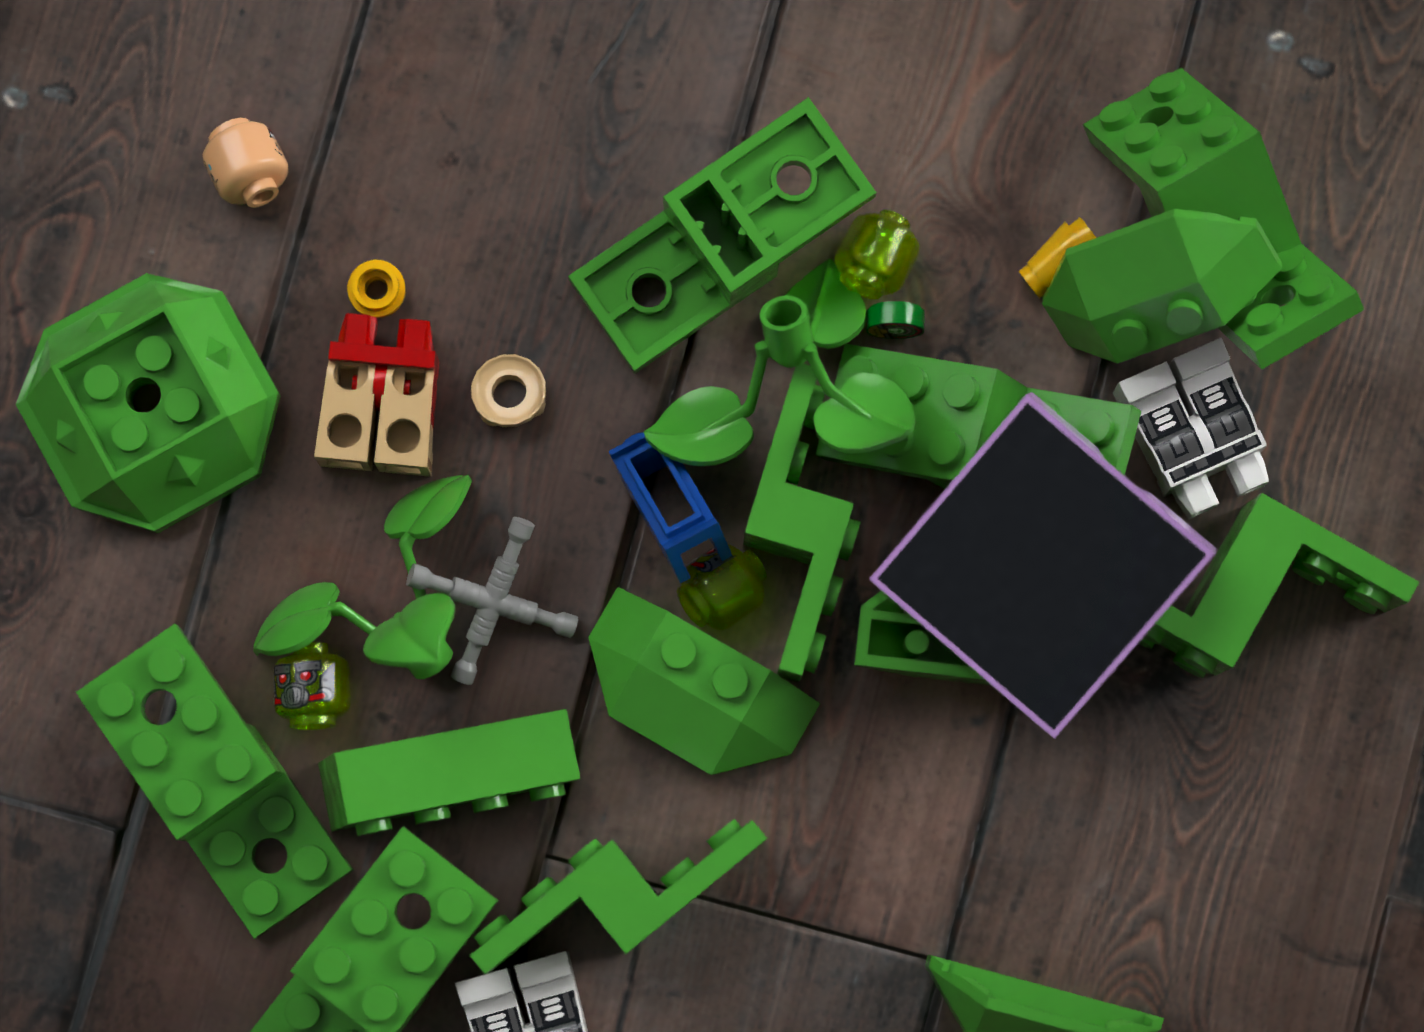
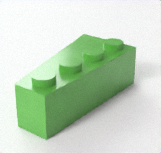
M567 709L336 752L318 763L331 832L356 827L357 836L393 829L391 820L413 815L416 825L451 818L449 808L471 803L474 813L508 807L507 796L529 792L531 802L566 795L564 784L580 779Z

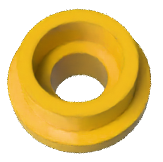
M370 260L357 266L351 273L347 284V293L351 304L359 313L383 318L393 314L402 305L406 294V285L401 272L393 264L383 260ZM376 280L383 281L388 286L386 295L378 300L369 298L366 293L368 285Z

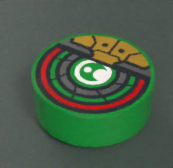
M887 301L873 304L867 309L866 332L872 336L885 339H908L918 337L924 333L925 311L917 304Z

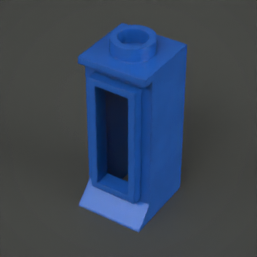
M644 432L630 436L623 444L609 451L622 482L680 583L691 578L680 554L710 539L722 561L732 556L718 521L712 515L683 463L671 460L655 450L646 441ZM666 466L694 512L693 515L668 527L641 480Z

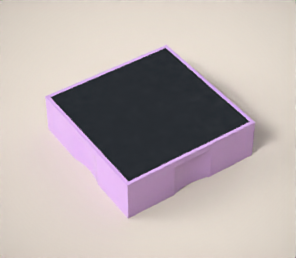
M1031 392L1025 395L869 580L1055 739L1212 559L1217 549L1152 493L1133 484L1103 457L1099 449Z

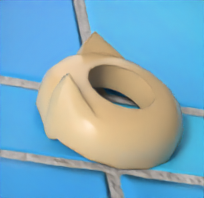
M516 354L499 355L486 361L477 370L471 384V398L481 419L488 426L518 427L544 412L546 405V382L540 368L530 359ZM515 380L523 384L526 388L524 400L519 405L511 408L498 405L493 399V393L501 382Z

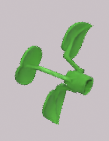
M829 258L805 275L784 296L773 298L762 307L760 321L765 340L755 344L757 357L747 398L742 406L738 396L728 389L714 386L701 387L675 400L664 411L657 422L644 431L646 441L659 453L683 464L711 466L735 458L754 439L752 426L745 418L755 412L767 359L770 357L784 367H796L803 364L806 360L809 362L823 392L831 398L816 409L814 414L815 430L820 440L836 451L864 453L899 442L913 432L916 418L914 408L906 393L895 382L884 376L873 373H858L851 376L840 390L830 381L818 357L816 346L831 349L851 341L864 328L867 321L865 302L859 292L845 279L835 262Z
M469 474L441 478L426 483L406 494L388 514L384 524V531L390 539L401 538L399 547L408 573L414 563L416 564L412 550L416 538L425 539L435 535L453 518L471 485L472 479ZM329 582L316 583L290 594L273 609L257 634L253 652L256 656L259 653L268 656H279L298 651L309 645L324 632L332 616H342L369 635L365 641L363 652L371 662L387 666L407 667L414 678L426 679L440 672L453 656V650L446 642L445 637L453 620L455 605L447 594L433 593L426 595L425 589L418 590L413 588L416 599L410 602L401 612L394 614L393 618L376 627L343 602H335L340 593L336 584Z

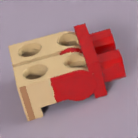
M345 314L338 342L330 341L329 363L325 378L314 458L322 467L372 471L377 411H380L374 460L379 472L431 477L434 414L440 362L436 351H433V335L430 322L427 320L399 319L397 347L375 345L378 326L376 317L362 314Z

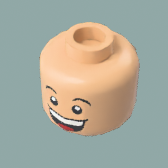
M247 118L231 119L217 126L208 137L209 142L203 151V163L218 194L228 203L247 204L252 208L271 202L278 195V187L283 184L288 175L287 160L272 131L265 124L249 121Z

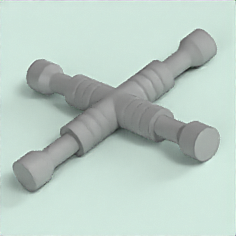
M520 517L512 518L508 528L509 540L503 556L497 557L486 586L458 577H453L452 580L432 574L427 567L415 563L409 570L406 586L418 590L433 589L449 595L455 602L477 608L466 635L469 642L464 655L455 663L451 673V678L466 685L473 684L477 674L476 662L482 646L488 645L499 616L527 625H531L533 622L551 627L556 634L571 638L576 630L578 616L566 612L555 614L538 608V604L508 594L519 567L516 560L522 545L530 539L535 527L532 522Z

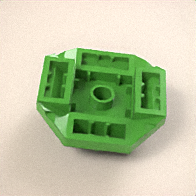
M146 273L44 329L16 406L73 508L160 533L261 477L266 457L265 452L281 395L223 291ZM148 384L159 386L161 398L158 405L148 412L135 411L133 398L137 390Z

